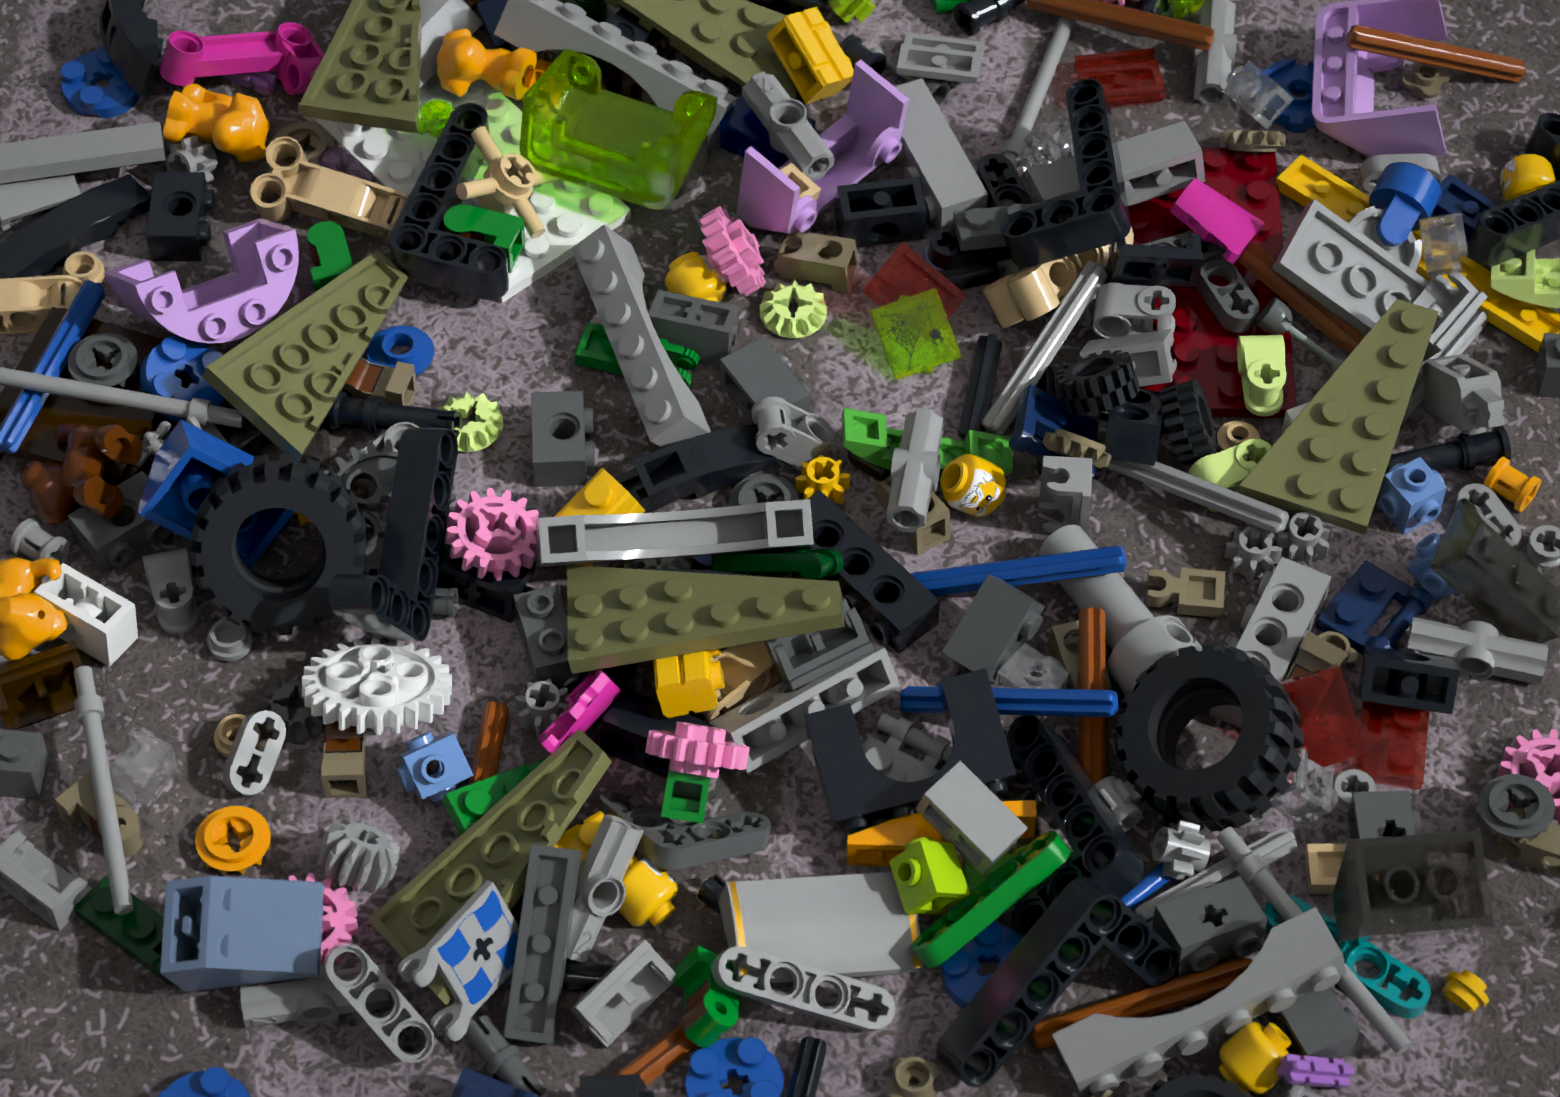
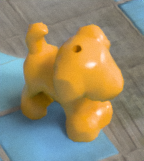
M467 28L447 32L443 37V44L436 57L437 74L441 87L460 98L467 92L472 83L481 79L494 90L500 91L504 96L522 100L525 105L540 109L547 100L549 89L555 77L554 64L543 59L537 60L535 51L523 47L514 51L502 48L485 49L479 40L472 37L471 32Z
M192 83L184 86L182 93L174 91L168 106L163 139L172 143H178L185 136L197 135L199 140L207 143L213 142L218 150L233 154L238 162L244 163L265 158L267 149L265 141L271 126L257 98L236 93L232 97L208 91L199 84Z
M11 557L5 560L0 559V655L8 661H17L23 658L43 642L53 641L67 628V620L63 611L55 609L50 602L34 594V591L42 584L43 577L48 576L52 581L61 577L62 567L59 560L42 558L29 561L18 557Z

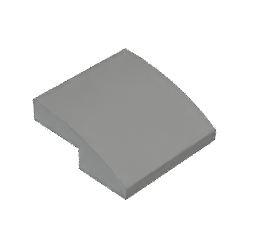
M906 32L904 43L901 44L896 74L977 84L984 56L985 42Z

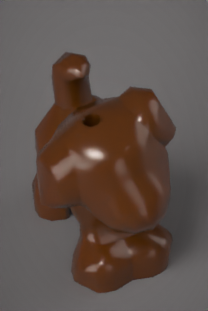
M76 423L59 425L54 436L57 444L67 442L66 454L62 464L55 461L41 462L34 460L26 463L20 471L22 487L28 491L30 499L35 505L38 518L42 523L57 525L68 519L67 515L82 506L89 507L96 515L113 517L122 509L124 500L123 494L118 487L104 481L105 466L111 460H115L120 464L135 465L138 463L143 450L141 439L137 435L129 434L119 424H110L103 427L85 424L78 425Z

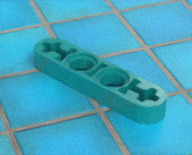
M1289 895L1303 913L1313 908L1299 898ZM1268 901L1264 914L1267 917L1265 931L1269 935L1271 929L1280 924L1276 921L1277 916L1280 914ZM1319 911L1343 954L1344 962L1383 1008L1401 1018L1418 1017L1425 1011L1431 995V988L1426 978ZM1361 960L1370 961L1377 966L1379 975L1371 979L1363 978L1355 972L1353 965ZM1390 973L1393 975L1392 983L1389 982L1387 989L1384 990L1381 987L1384 985L1387 974ZM1410 987L1416 991L1415 997L1409 998L1407 1002L1400 999L1401 991L1404 992Z

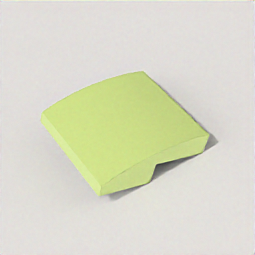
M1534 249L1501 264L1491 266V288L1526 303L1560 308V258L1535 259Z

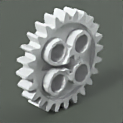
M373 638L371 644L367 645L359 639H355L353 647L338 643L337 652L323 649L322 658L312 657L311 666L304 667V676H302L304 706L311 707V715L313 717L323 715V724L325 725L338 721L339 730L341 731L350 726H356L357 734H362L367 728H373L376 735H381L384 728H390L398 734L403 725L414 730L418 729V720L432 723L433 714L442 715L444 713V706L450 705V695H452V674H449V665L441 664L440 655L429 657L428 648L414 651L413 642L407 643L403 647L397 646V641L391 640L387 644H381L376 638Z

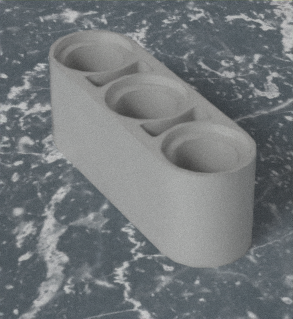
M341 942L332 946L325 956L324 967L334 986L395 1056L408 1063L420 1062L427 1058L432 1052L435 1042L434 1033L427 1022L361 947L351 942ZM343 952L355 953L360 958V969L351 978H341L333 970L334 960ZM375 989L387 990L392 995L393 1002L391 1008L381 1015L371 1014L367 1011L365 1005L367 996ZM407 1026H417L424 1032L423 1044L415 1051H404L398 1046L397 1039L399 1033Z

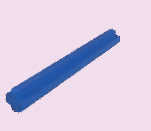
M87 280L82 284L32 373L54 377L61 375L68 362L71 350L81 340L105 298L102 284L99 282L94 283L91 280ZM21 389L0 426V451L13 454L18 450L49 393Z
M1118 545L920 571L911 574L934 596L979 591L988 574L1001 578L1012 586L1124 572L1127 566V558L1123 547Z
M908 686L900 692V707L906 713H945L939 694V687ZM992 688L999 715L1111 717L1118 712V695L1113 690Z

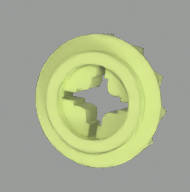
M795 279L790 285L786 286L777 282L774 290L764 292V297L760 304V318L765 327L772 333L785 338L809 336L822 327L827 317V306L823 293L815 292L811 283L806 286H800ZM792 299H796L798 303V309L795 312L794 318L791 317V312H789L788 308L789 302H792Z
M465 391L462 397L455 399L449 396L444 406L437 407L440 410H458L464 419H467L470 414L475 412L476 422L470 421L462 429L454 427V430H459L460 432L457 437L458 451L475 452L492 445L502 432L503 415L499 410L498 403L490 402L484 393L476 397L471 396Z

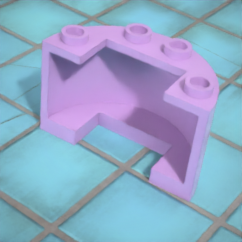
M262 218L222 231L234 272L181 290L176 271L171 270L154 276L150 262L146 259L104 273L113 293L119 301L134 315L146 322L196 342H231L248 336L262 328L284 305L297 274L299 259L298 239L295 229Z

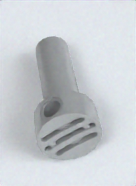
M1075 524L1066 525L1047 537L1041 545L1039 556L1095 549L1098 547L1081 526ZM1119 573L1057 580L1080 611L1083 608L1089 607L1104 609L1105 642L1112 650L1107 661V671L1124 695L1128 691L1134 693L1139 686L1135 680L1144 670L1149 674L1158 666L1155 661L1166 654L1172 659L1179 656L1178 650L1180 648L1191 645L1198 651H1202V646L1179 618L1170 615L1154 617Z

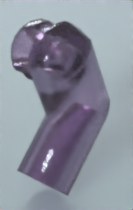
M328 146L326 151L319 155L318 161L320 166L377 184L376 176L341 146Z

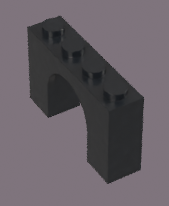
M986 668L940 680L939 694L950 729L953 749L950 758L937 773L920 781L902 782L893 780L878 772L870 764L862 748L850 703L805 715L804 725L833 831L844 829L845 834H854L872 827L871 821L886 817H890V820L916 814V807L923 795L959 761L995 796L1008 792L1007 786L1014 784L1016 772Z

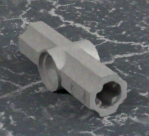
M1202 0L1200 6L1199 25L1212 27L1215 34L1210 50L1194 49L1193 67H1196L1194 99L1201 102L1202 105L1218 106L1228 102L1230 96L1231 71L1234 68L1237 34H1234L1236 3L1230 0Z
M763 71L751 76L750 81L742 87V96L768 130L771 146L776 151L785 153L788 159L812 181L824 177L826 172L834 166V155L808 122L805 106L800 101L791 99L773 74L768 75Z
M917 408L912 414L906 415L900 448L894 449L891 465L892 489L887 507V523L894 525L901 532L914 533L919 527L925 526L931 492H936L940 473L939 450L944 427L943 418L937 416L932 409Z
M1412 617L1405 651L1456 659L1460 669L1459 676L1469 679V675H1472L1471 679L1482 681L1495 675L1538 685L1542 681L1548 655L1547 645L1501 636L1496 627L1483 621H1468L1458 627Z
M611 814L604 815L585 860L580 861L567 958L579 962L587 961L606 916L612 915L619 910L625 900L626 889L622 880L644 830L620 817Z
M320 964V976L241 985L240 988L245 1027L297 1021L298 1024L312 1027L316 1026V1021H323V1025L331 1024L339 1018L340 1014L357 1012L330 981L325 972L324 964ZM378 964L377 966L388 978L386 964ZM360 967L334 970V973L341 978H351L357 974ZM375 989L370 992L365 1002L367 1011L390 1008V992L384 989Z

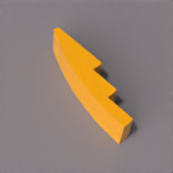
M1036 800L1001 801L1028 827L1020 838H1034L1037 817ZM920 813L892 819L849 835L847 837L846 866L890 867L889 861L905 851V845L912 840L930 837L932 841H948Z

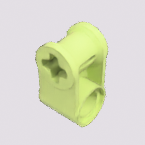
M1283 335L1239 336L1237 342V363L1242 379L1244 404L1251 413L1257 416L1266 417L1274 415L1282 408V387L1286 382L1287 374Z
M1248 439L1216 454H1209L1200 458L1190 467L1188 474L1237 492L1240 483L1272 446L1262 439ZM1208 508L1212 512H1217L1216 510Z

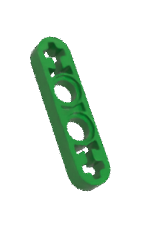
M1056 831L1042 834L970 892V895L958 902L924 930L913 942L911 950L925 968L931 969L942 964L1059 868L1069 857L1070 849Z

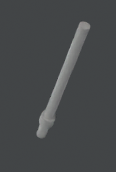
M1060 16L1011 139L1005 141L1000 155L1010 159L1015 168L1022 165L1026 156V142L1076 20ZM997 177L999 180L998 186L1000 184L1001 177Z
M0 367V385L182 418L194 415L201 426L215 423L242 428L245 421V416L238 410L214 406L211 400L193 397L192 401Z
M80 666L74 670L78 695L74 702L76 718L83 725L113 908L116 914L124 915L133 911V903L101 724L105 713L102 698L96 695L92 668Z
M1227 827L1219 833L1217 840L1237 862L1236 870L1249 885L1255 884L1285 921L1303 913L1270 874L1271 866L1258 851L1252 852L1232 827ZM1344 962L1346 974L1340 976L1337 984L1396 1055L1404 1053L1410 1048L1412 1042Z

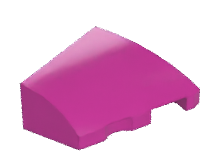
M1196 177L1183 191L1170 210L1175 217L1189 226L1195 234H1199L1203 241L1217 244L1225 249L1226 252L1222 257L1231 264H1234L1240 258L1248 244L1257 237L1265 225L1264 222Z
M600 669L592 670L565 698L569 706L537 739L552 754L578 729L585 733L623 691Z

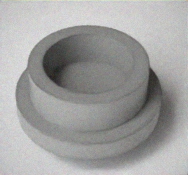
M223 618L212 626L207 636L209 651L217 659L235 661L249 653L253 645V636L250 628L245 623L241 622L237 626L227 620V618Z

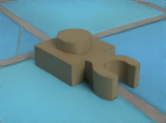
M1181 567L1179 578L1172 577L1164 570L1154 569L1149 571L1147 585L1158 586L1163 590H1148L1147 605L1163 607L1169 603H1177V614L1222 618L1225 571Z

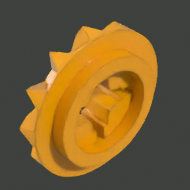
M228 806L214 811L202 821L196 833V850L207 869L210 867L217 869L223 876L227 872L238 871L244 875L248 867L254 864L261 865L266 851L271 850V832L267 821L257 811L244 806ZM232 828L233 833L237 835L238 839H243L240 841L241 848H239V852H234L229 845H225L228 843L227 836H229L228 829Z

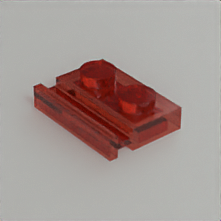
M1154 48L1075 56L1074 70L1077 72V81L1087 78L1100 81L1109 107L1164 101L1165 87L1158 62L1155 61Z
M903 242L862 290L863 293L890 315L896 314L897 321H904L906 319L907 321L905 322L908 323L905 324V327L926 344H929L933 339L929 335L930 329L931 332L933 328L940 330L967 297L963 291Z
M1339 664L1333 665L1331 668L1321 671L1316 670L1279 682L1291 696L1290 700L1297 707L1301 717L1298 726L1303 731V746L1295 748V750L1301 757L1300 765L1303 773L1343 762L1357 755L1368 754Z
M1362 701L1355 769L1366 772L1378 784L1421 790L1424 779L1430 711Z

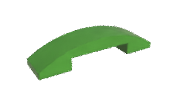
M844 408L842 411L843 446L860 458L891 470L894 449L900 448L903 430L887 428L886 415L849 408ZM974 430L968 431L964 441L942 437L939 450V480L946 465L964 454L976 455L997 464L1004 471L1005 476L1011 475L1013 462L1012 450L1009 447L1010 437Z

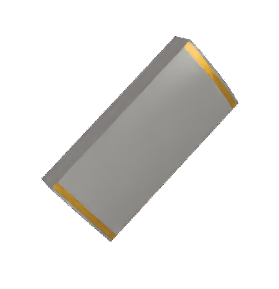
M892 872L726 882L718 901L728 948L745 946L846 977L905 974L918 972L922 969L921 961L911 950L913 942L920 935L917 914L905 913ZM737 957L736 960L732 961L735 980L743 975L758 978L761 969L764 967V964L760 963V969L750 971L740 967V958ZM776 969L770 976V983L793 981L791 975L783 969Z

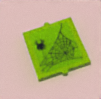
M936 288L910 297L901 295L898 301L870 311L896 381L923 371L928 374L932 373L935 367L962 357Z

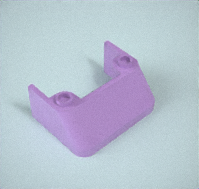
M1353 0L1332 3L1322 8L1316 16L1312 114L1316 127L1321 132L1368 158L1383 154L1425 153L1433 156L1446 154V146L1436 104L1374 112L1375 72L1395 69L1405 60L1351 49L1347 46L1346 40L1347 32H1349L1351 26L1356 24L1433 41L1447 40L1448 34L1440 0Z
M860 59L854 66L846 114L819 135L834 155L835 161L834 166L826 172L824 177L813 181L821 188L818 199L814 200L811 196L806 195L798 200L800 187L780 171L791 163L790 160L777 168L753 147H749L744 155L736 216L750 228L794 234L797 231L805 232L815 222L817 215L835 202L837 186L857 184L882 162L889 163L898 155L902 148L900 140L909 98Z

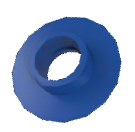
M406 325L392 326L380 331L367 348V358L370 363L394 368L397 361L414 364L416 376L422 374L431 365L435 354L433 342L427 333L417 327ZM403 345L411 348L409 352L401 355L389 352L396 346Z

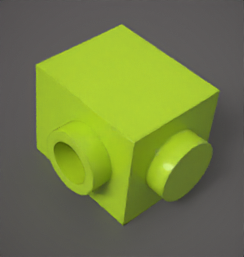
M930 837L917 838L907 843L905 851L889 861L905 913L939 915L970 895L953 842L932 841Z

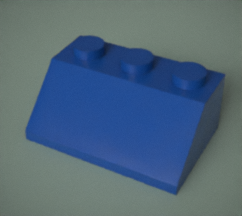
M180 420L155 455L138 508L139 515L192 541L191 536L197 512L203 498H206L209 494L210 487L219 477L224 479L228 476L229 469L242 462L245 466L252 464L254 456ZM269 508L258 511L243 521L237 533L236 546L239 556L250 569H252L294 513L293 510Z

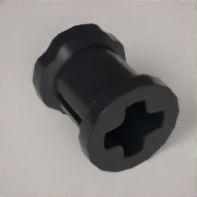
M855 34L848 35L842 40L839 46L850 59L853 69L855 63L861 59L879 75H882L887 64V58L884 54L872 52L862 44L861 38Z

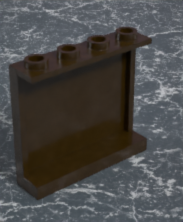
M52 307L15 370L32 372L67 311ZM92 319L81 340L97 333H115L129 339L137 350L139 363L136 366V376L128 377L124 388L118 385L112 387L143 393L140 385L142 362L148 353L164 339ZM97 356L95 357L97 367L102 366L105 369H112L111 362L105 363L103 360H99ZM67 362L59 378L73 380ZM184 372L175 373V377L181 379L182 387L187 388L193 383L188 374ZM5 386L0 394V426L22 388ZM49 394L18 450L13 454L0 451V461L4 454L30 462L34 460L41 462L55 461L62 464L66 454L67 442L57 444L54 437L58 426L62 424L76 423L78 425L85 424L96 427L119 424L129 434L137 435L142 442L144 434L156 431L162 421H167L171 424L176 422L163 417L159 413ZM153 454L148 456L141 467L120 464L115 460H111L105 466L104 481L110 485L117 486L141 471L145 473L147 462L151 456H155Z

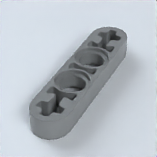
M734 946L721 951L715 957L712 964L714 981L720 988L728 992L857 1030L874 1031L884 1028L892 1021L895 1015L893 997L880 986L745 946ZM738 957L740 958V967L756 971L760 969V963H763L764 967L761 969L758 978L743 975L734 981L732 980L733 972L726 969V963L732 962ZM776 969H783L792 977L793 988L787 996H780L771 989L770 976ZM756 981H757V989L754 988V984L756 983ZM821 982L832 984L837 991L838 1001L832 1009H824L816 1001L815 990ZM873 997L875 998L874 1006L881 1009V1014L871 1017L869 1021L868 1011L858 1007L849 1009L847 1007L850 1000L863 1003L870 1001Z

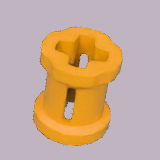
M1501 457L1488 473L1483 485L1512 502L1516 511L1522 512L1537 494L1542 481L1537 476L1528 477L1510 466L1509 459Z

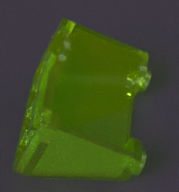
M565 49L524 94L519 147L520 155L527 159L538 172L650 209L660 210L666 208L677 196L716 114L718 97L700 91L689 90L681 94L676 100L674 112L601 89L602 76L598 64L585 54Z

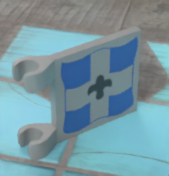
M486 880L424 948L407 956L398 965V972L405 982H410L413 979L419 987H426L430 984L436 970H438L456 1002L436 1013L431 1019V1026L436 1035L442 1036L446 1033L452 1041H459L466 1034L471 1017L513 972L519 926L495 884L491 881Z

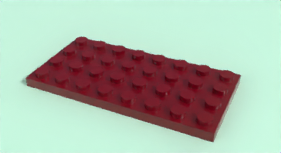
M1201 147L1205 172V182L1203 183L1265 223L1257 237L1248 246L1255 243L1277 260L1283 249L1279 189L1278 184H1276V153ZM1186 188L1128 206L1131 228L1134 234L1133 245H1143L1192 231L1189 226L1181 222L1170 212ZM1239 259L1234 263L1259 303L1257 318L1274 297L1288 307L1287 302L1240 264ZM1221 276L1208 277V280L1216 286H1226L1229 284ZM1164 286L1170 289L1176 298V307L1172 313V316L1175 318L1174 342L1170 352L1171 358L1177 360V368L1172 375L1171 383L1141 386L1139 389L1160 392L1162 388L1195 379L1201 385L1203 395L1207 398V405L1212 413L1211 417L1284 418L1286 410L1297 407L1292 344L1289 333L1281 334L1285 344V367L1287 373L1286 382L1282 387V408L1271 416H1257L1251 413L1244 404L1242 379L1237 363V342L1239 336L1270 334L1264 332L1256 325L1247 332H1231L1219 323L1196 287ZM1156 297L1155 308H1159L1160 299ZM1153 319L1154 330H1157V319Z

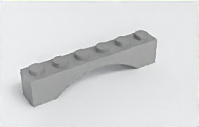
M558 0L507 1L494 32L496 36L518 48L523 47L535 52L543 50H572L591 54L610 62L630 75L650 95L661 111L670 131L705 150L719 139L737 100L736 97L727 93L728 89L721 83L714 80L705 81L692 74V69L686 64L662 58L656 54V49L651 45L627 39L621 35L619 28L610 23L594 21L585 16V10L575 4H563Z
M603 224L571 249L650 441L663 448L676 442L710 433L711 430L698 400L674 367L653 327L643 295L645 274L632 244Z
M810 499L671 512L538 518L535 522L539 567L804 549L814 545Z
M1314 907L1273 927L1262 949L1248 968L1224 990L1198 1005L1176 1013L1149 1018H1122L1095 1013L1052 1034L1080 1096L1091 1097L1095 1095L1096 1097H1102L1105 1091L1108 1089L1113 1092L1116 1091L1121 1082L1135 1075L1145 1077L1155 1073L1164 1065L1166 1060L1179 1054L1187 1056L1200 1051L1207 1045L1208 1040L1224 1032L1227 1034L1237 1033L1243 1026L1251 1023L1253 1018L1268 1011L1277 1013L1287 1009L1296 1001V997L1313 989L1319 992L1332 987L1340 980V976L1346 974L1344 957L1319 911Z

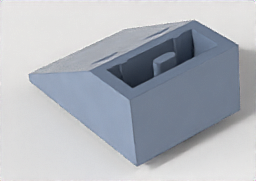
M205 876L166 881L160 974L185 992L320 976L324 884L313 881Z

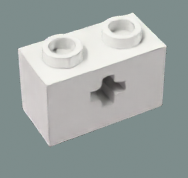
M62 563L61 577L55 581L48 577L34 591V594L50 602L55 609L63 611L67 620V628L58 636L59 638L68 643L74 641L76 648L110 667L138 638L135 604Z

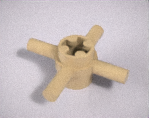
M482 126L475 129L471 136L489 167L484 172V179L459 183L456 187L457 196L461 200L477 197L478 202L483 208L509 214L514 208L518 217L524 218V227L530 237L535 239L545 233L546 229L528 198L533 191V186L556 182L559 179L558 168L551 165L534 169L532 164L523 156L515 153H508L502 156L486 127Z

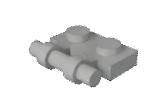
M886 713L882 714L876 726L877 730L890 736L886 744L869 736L862 746L868 761L878 772L888 778L902 782L920 781L934 775L939 771L938 768L941 763L948 761L953 749L951 740L941 735H937L934 738L916 729L914 722L904 717L898 720ZM907 744L927 755L923 761H920L902 752L905 745Z

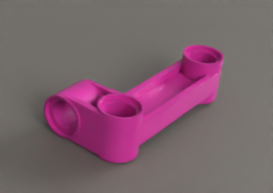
M291 22L281 24L277 31L201 37L189 31L178 30L169 35L159 72L166 81L178 86H186L192 84L196 77L274 71L289 95L305 94L312 80L310 74L319 66L325 54L306 27Z

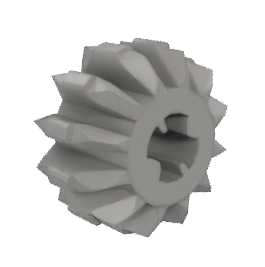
M342 819L340 823H331L329 830L325 832L318 852L317 865L322 870H325L324 875L327 878L337 880L340 887L346 885L355 892L363 889L369 893H375L377 889L386 888L389 881L393 879L398 867L400 847L396 842L392 841L393 837L390 834L379 831L378 826L366 825L362 820L354 823L349 819Z

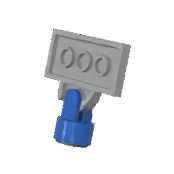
M1410 162L1391 163L1385 167L1370 194V207L1358 212L1347 222L1317 200H1312L1303 210L1272 269L1366 336L1396 299L1412 303L1429 283L1416 273L1421 259L1422 240H1416L1412 231L1424 228L1442 194L1438 181L1428 170Z

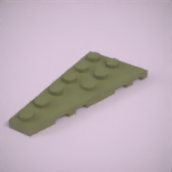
M352 0L299 103L302 116L418 134L423 0Z
M604 0L614 8L624 7L639 17L638 24L650 32L655 28L671 39L669 42L671 46L720 79L730 78L743 87L750 81L751 76L764 71L768 75L773 74L790 98L795 99L797 88L766 38V34L787 15L746 0Z
M377 249L206 366L202 378L285 454H293V461L299 462L402 291L408 276Z
M1396 299L1240 483L1237 493L1295 513L1309 512L1317 515L1323 522L1365 535L1439 312Z
M567 565L568 663L572 674L845 627L839 581Z
M578 729L373 914L368 921L404 959L424 948L486 880L495 884L511 912L525 891L531 844L555 847L612 761L598 745ZM436 970L433 980L427 986L447 1006L453 995L438 970Z

